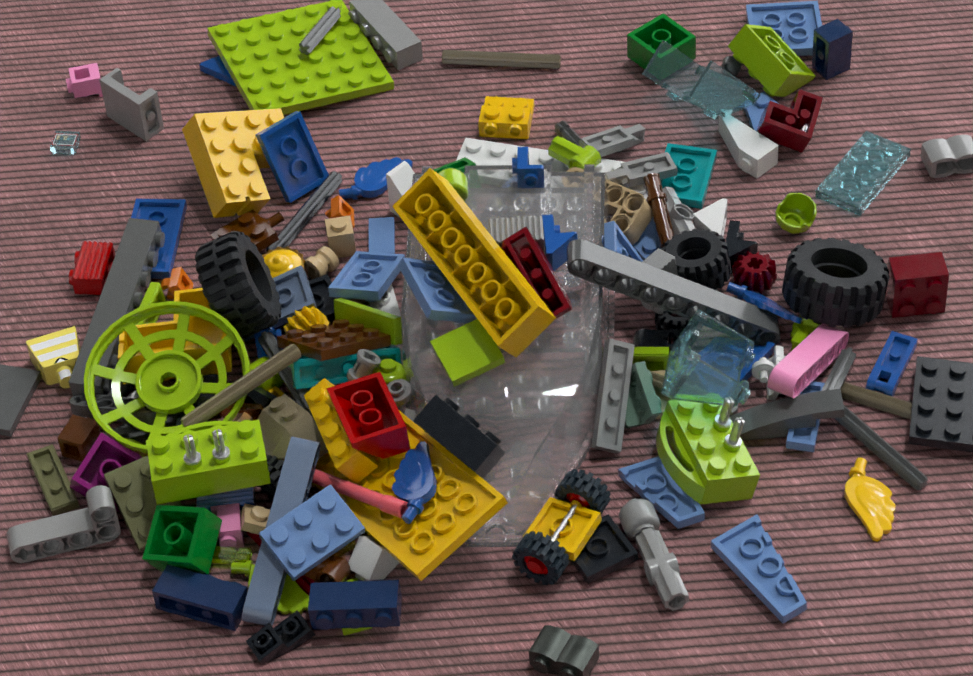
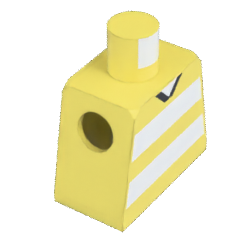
M75 326L27 340L26 344L31 362L37 371L41 372L47 385L59 383L62 388H70L68 382L81 350Z

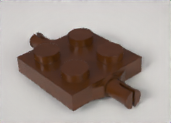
M252 209L229 224L220 227L217 231L210 234V237L214 240L232 231L243 232L251 239V242L256 245L257 250L260 252L279 240L277 233L272 228L285 220L280 212L265 219Z

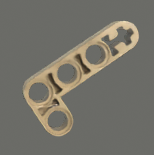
M570 168L564 173L562 181L575 199L614 215L610 222H616L632 245L639 240L653 217L652 209L642 194L581 168Z

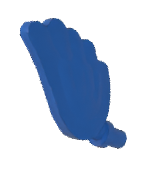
M398 157L390 160L385 159L381 162H372L368 167L359 168L354 177L355 185H352L351 188L339 189V195L343 199L352 198L353 200H357V196L377 197L388 189L386 174L403 161H406L412 168L413 162L409 159L401 160Z
M729 282L726 292L738 296L737 299H744L748 303L800 324L803 318L788 311L773 300L759 293L748 291V286H740Z
M425 441L420 442L416 449H410L406 452L405 459L401 461L399 469L394 473L396 482L392 485V490L398 499L408 502V508L401 516L402 520L408 524L412 523L417 514L422 513L424 510L422 505L431 500L436 493V477L430 460L429 445Z

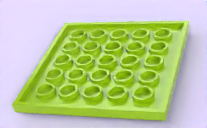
M330 0L328 2L287 9L282 12L265 14L259 17L242 19L207 28L209 39L250 110L281 108L283 115L295 111L307 110L394 89L393 79L358 24L354 23L348 15L349 10L342 0ZM330 7L339 8L341 17L312 52L307 55L304 52L301 53L299 51V43Z

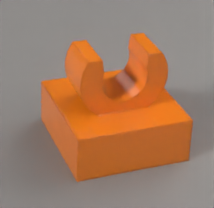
M340 195L332 198L331 208L325 212V215L329 219L350 216L352 227L354 228V209Z
M182 267L172 269L170 278H165L161 281L162 290L168 289V299H174V291L193 289V282Z

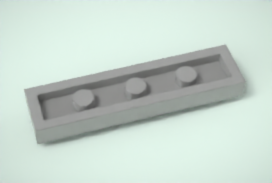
M614 339L605 340L591 448L616 454L622 450L634 344Z

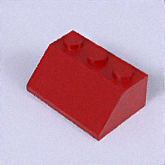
M381 372L326 388L352 448L382 459L410 450L406 424Z

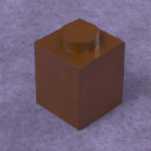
M74 414L71 416L57 438L62 456L83 462L100 435L99 426L95 420Z

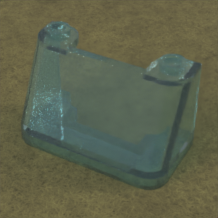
M698 309L669 353L661 394L671 400L723 405L725 398L731 397L734 400L733 407H736L739 403L743 405L747 401L751 390L749 389V382L746 380L740 382L741 370L743 367L748 368L755 358L756 354L753 353L754 341Z

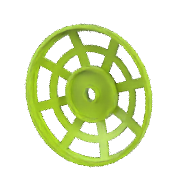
M166 301L137 308L110 325L99 337L90 352L84 373V394L88 408L96 423L109 437L130 449L148 453L147 445L137 444L123 438L108 424L124 418L135 428L150 433L148 440L184 428L182 424L165 427L168 414H176L183 411L187 415L195 409L193 404L201 393L216 395L233 384L227 383V371L221 356L233 344L238 350L242 362L243 376L250 372V361L244 342L237 330L227 319L202 305L182 301ZM179 314L176 330L159 331L143 337L135 326L136 323L154 316ZM190 315L213 323L223 330L226 336L214 346L204 337L189 332ZM126 331L134 344L124 352L115 369L99 365L101 357L108 346L117 336ZM175 339L173 350L154 353L149 346L162 340ZM186 341L195 343L207 352L195 361L190 355L184 353ZM140 351L145 361L140 366L137 374L125 372L124 370L129 361ZM215 361L219 382H203L201 370ZM95 376L112 380V397L117 409L101 415L95 399ZM168 377L177 379L176 383L171 387H164L162 385L163 381ZM121 382L135 385L139 397L124 405L121 396ZM246 395L237 400L230 413L222 421H232L236 417L245 401ZM146 406L151 411L156 412V417L153 425H148L138 420L132 413Z

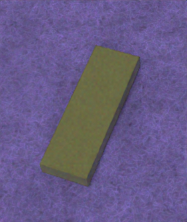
M53 444L27 453L28 461L52 516L80 508L73 489L70 488L69 479Z

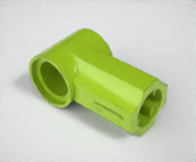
M559 136L552 140L548 148V155L568 165L569 169L577 167L590 172L602 160L600 153L593 146L586 145L582 148Z

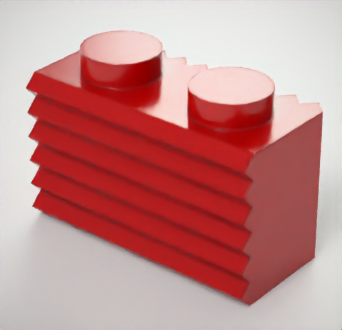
M84 241L80 251L75 252V269H71L69 272V284L73 285L75 294L101 295L115 258L113 243H97L95 241L87 243Z

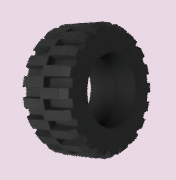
M232 231L201 245L195 255V267L199 275V283L202 285V291L209 302L211 310L227 319L237 330L241 339H245L277 324L282 314L279 293L276 290V284L274 279H272L268 266L264 262L263 256L257 250L256 245L251 242V239L243 232Z
M815 238L811 242L807 240L797 245L788 255L782 293L791 310L795 313H800V316L806 320L811 319L814 323L820 325L821 323L828 324V327L843 326V328H850L852 325L858 327L866 322H871L881 313L890 277L889 270L880 255L877 256L875 251L870 248H864L862 244H854L850 240Z

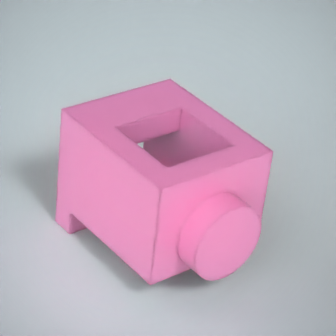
M97 63L68 68L70 78L66 79L69 93H74L75 98L99 94V97H103Z
M239 503L211 506V512L222 519L218 535L221 550L244 548Z

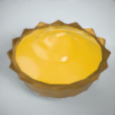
M288 246L285 248L277 247L274 250L269 249L266 254L262 255L272 278L298 266H302L305 269L303 254L299 253L297 249H291Z

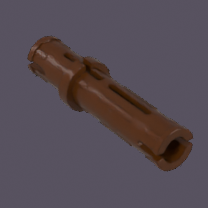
M650 173L643 178L648 195L646 200L652 209L660 247L662 248L665 247L667 240H672L674 233L666 204L668 199L666 193L663 192L660 175L658 173Z

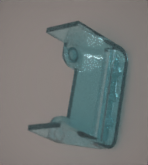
M663 40L642 75L667 91L665 95L675 102L681 99L703 109L704 114L716 120L717 116L724 118L756 104L760 97L758 92L713 61H710L707 67L701 66Z

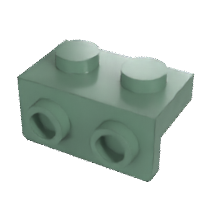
M645 361L632 365L625 428L650 424L662 413L661 400L655 393L652 384V374L647 370Z

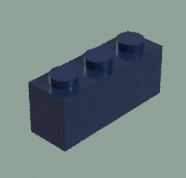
M167 565L152 593L156 609L236 631L242 620L248 591L247 586H243L238 582H229L209 574L203 575Z
M399 580L311 583L308 613L312 629L387 628L400 626L402 595Z

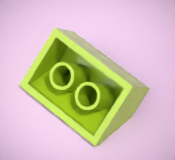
M745 24L728 45L733 52V57L749 69V75L759 80L763 85V90L772 97H786L816 77L771 27Z

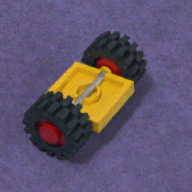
M577 469L568 471L555 490V497L558 498L549 497L513 551L512 559L515 560L513 562L514 565L520 566L518 570L521 574L525 572L529 580L532 577L535 583L539 584L542 581L543 585H548V583L553 585L557 582L569 564L568 559L573 561L577 559L602 521L601 514L610 502L611 494L610 491H606L608 488L606 484H600L602 480L599 477L597 479L593 478V473L589 472L587 475L585 470L582 469L579 472Z

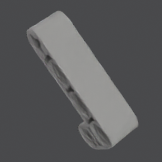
M100 485L89 489L86 493L87 508L11 527L6 533L11 559L17 563H25L115 540L119 537L121 529L110 488Z

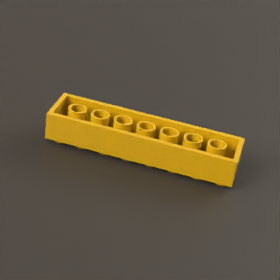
M429 168L392 206L498 347L517 358L556 319L449 181Z

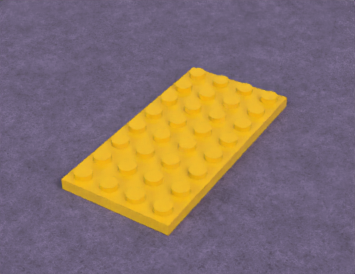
M399 410L407 427L410 449H416V446L423 441L429 445L430 460L436 477L437 488L431 500L422 505L424 507L422 513L417 514L412 523L408 524L401 518L385 513L379 508L340 493L338 494L365 527V532L380 546L385 548L389 554L417 579L422 581L508 502L500 492ZM329 452L318 459L317 470L356 484L336 469ZM406 452L385 459L374 456L378 467L357 485L397 498L392 490V485L396 482L394 473L399 469L401 461L405 459ZM312 483L317 490L321 491L324 489V487Z

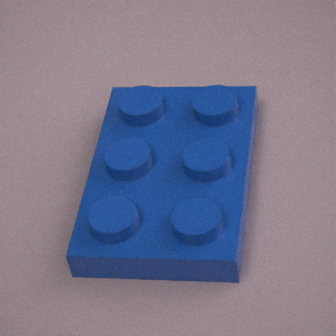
M300 111L293 112L255 134L286 202L291 203L318 187L329 175Z

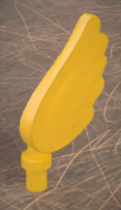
M859 457L856 459L854 467L849 471L850 479L845 484L844 496L848 505L864 524L873 541H880L883 534L891 532L896 505L891 500L892 491L886 485L874 478L865 476L867 461Z

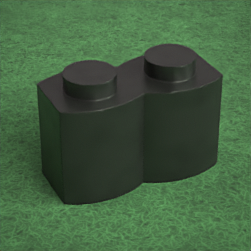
M544 625L529 650V662L536 671L543 674H557L558 676H589L599 659V645L583 636L571 635L565 630L551 625Z

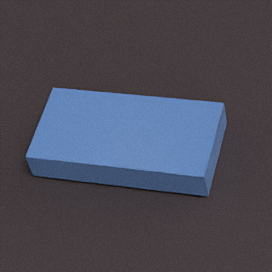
M394 217L369 218V252L395 254Z

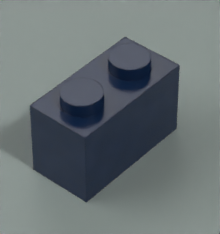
M839 19L814 29L812 68L826 80L850 69L853 31Z

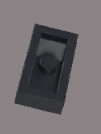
M733 220L729 222L726 237L731 274L734 262L737 261L739 255L746 256L748 251L756 254L758 250L757 242L744 240L745 233L740 232V221Z

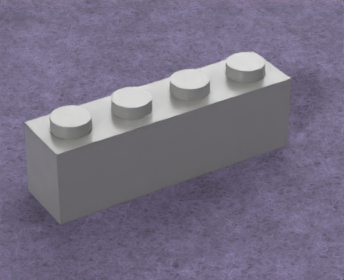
M383 0L349 1L350 11L348 15L354 23L358 24L365 37L371 40L375 49L383 53L388 63H392L397 70H400L423 60L421 40Z

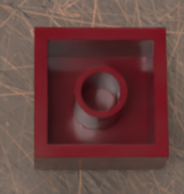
M942 252L889 257L888 270L890 277L886 299L892 318L945 312L949 272Z

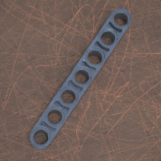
M291 437L266 528L307 500L319 458L320 442ZM263 541L261 542L246 596L242 621L264 626L270 623L273 626L287 572Z

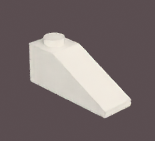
M725 111L719 112V133L739 168L758 179L778 164V145Z

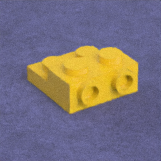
M486 96L484 105L481 106L478 121L479 137L529 139L535 107L534 99Z

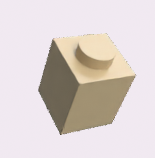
M343 216L325 219L329 248L338 258L353 256L356 248L351 217Z

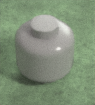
M629 500L619 512L622 528L626 537L630 540H635V537L644 529L652 528L659 530L660 521L653 504L648 500Z

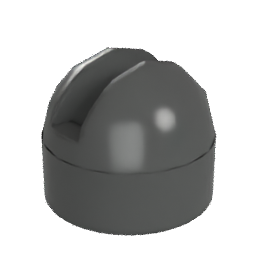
M726 56L723 59L721 70L727 77L737 76L741 70L742 63L738 62L733 56Z

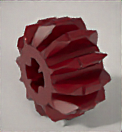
M748 251L746 256L739 255L732 267L734 283L740 286H748L747 290L758 291L760 294H762L764 289L771 290V287L777 280L775 260L770 259L769 254L761 255L759 251L756 254Z

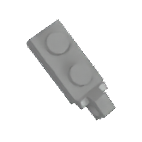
M641 124L626 129L620 125L581 138L579 146L582 148L586 145L593 146L602 158L643 142L646 129Z
M665 152L621 163V167L614 171L605 172V179L628 188L645 184L643 178L647 174L658 173L661 180L677 176L678 169L669 153Z

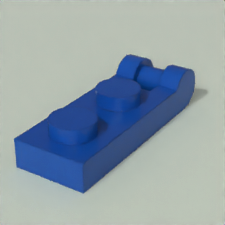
M891 331L870 373L865 388L894 397L897 386L917 347L918 339ZM880 378H884V379H887L888 382L886 383V382L880 381L879 379H880Z

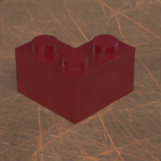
M799 89L790 104V108L769 101L761 115L757 132L774 143L803 153L812 138L823 97Z

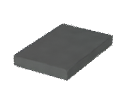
M0 364V435L12 437L42 378L40 371Z

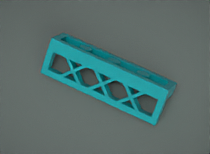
M393 344L388 347L370 350L378 355L381 361L392 359L402 364L400 348ZM357 353L325 361L301 355L298 360L288 366L292 369L293 388L314 387L324 378L332 384L347 382V372L350 368L354 367L358 359Z

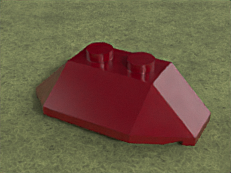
M524 227L503 240L501 249L556 319L572 310L568 295L529 229Z

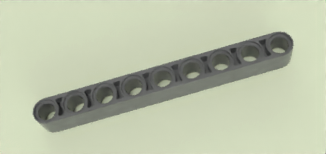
M576 239L567 245V269L573 276L737 338L750 339L751 343L758 346H766L767 342H773L777 345L780 342L779 322L776 314L586 240Z

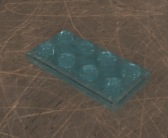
M865 131L816 189L815 197L861 216L910 157L911 148Z

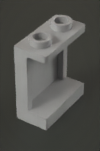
M118 68L99 79L107 117L145 141H148L164 129L157 91L149 88L141 95H138L124 86L122 72Z

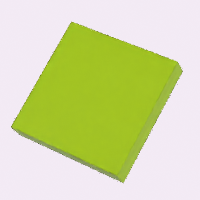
M478 319L430 341L435 354L454 387L506 363L497 344Z

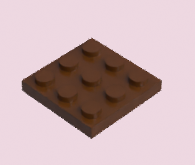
M340 319L333 321V325L329 326L316 324L310 326V330H288L287 335L277 336V346L284 349L290 344H295L299 348L301 355L325 361L356 354L360 349L370 351L391 346L390 335L379 332L377 328H364L363 324H351L349 320Z

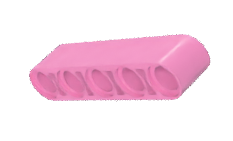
M822 323L773 368L767 387L791 398H796L838 358L841 350L846 348L849 333L836 327H828V324Z

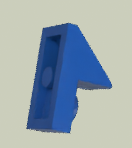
M553 214L542 215L545 256L555 271L567 261V245L571 241L578 239L577 232L560 233V225H554Z

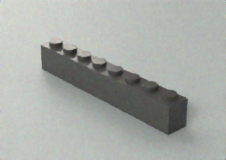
M129 218L68 382L73 396L84 393L86 363L99 337L122 316L139 308L144 298L145 288H148L151 282L152 268L157 266L158 251L165 243V233L161 231L159 221ZM119 336L108 346L101 357L99 365L115 369L118 363ZM95 376V394L108 395V392L111 390L112 380Z

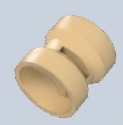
M323 246L316 251L315 256H310L305 260L304 270L311 279L326 275L328 271L332 272L338 268L339 259L329 247Z

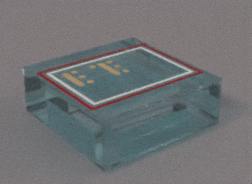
M55 131L50 146L51 154L75 155L81 140L80 132Z

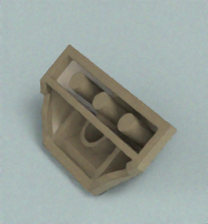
M286 394L273 399L261 411L258 419L260 421L266 456H276L279 461L281 459L284 461L292 436L320 442L318 459L328 453V449L313 417Z

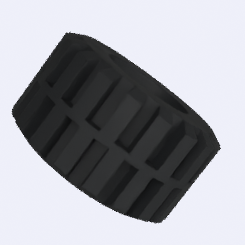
M709 229L685 230L679 235L675 234L672 236V240H667L665 247L661 249L675 256L677 274L682 278L713 290L722 288L725 285L724 282H728L730 279L731 265L727 243L723 236H719L715 231L710 232Z

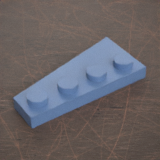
M758 514L711 540V549L782 623L789 621L807 609V602L792 575L788 574L781 555L777 554L768 532L764 531Z

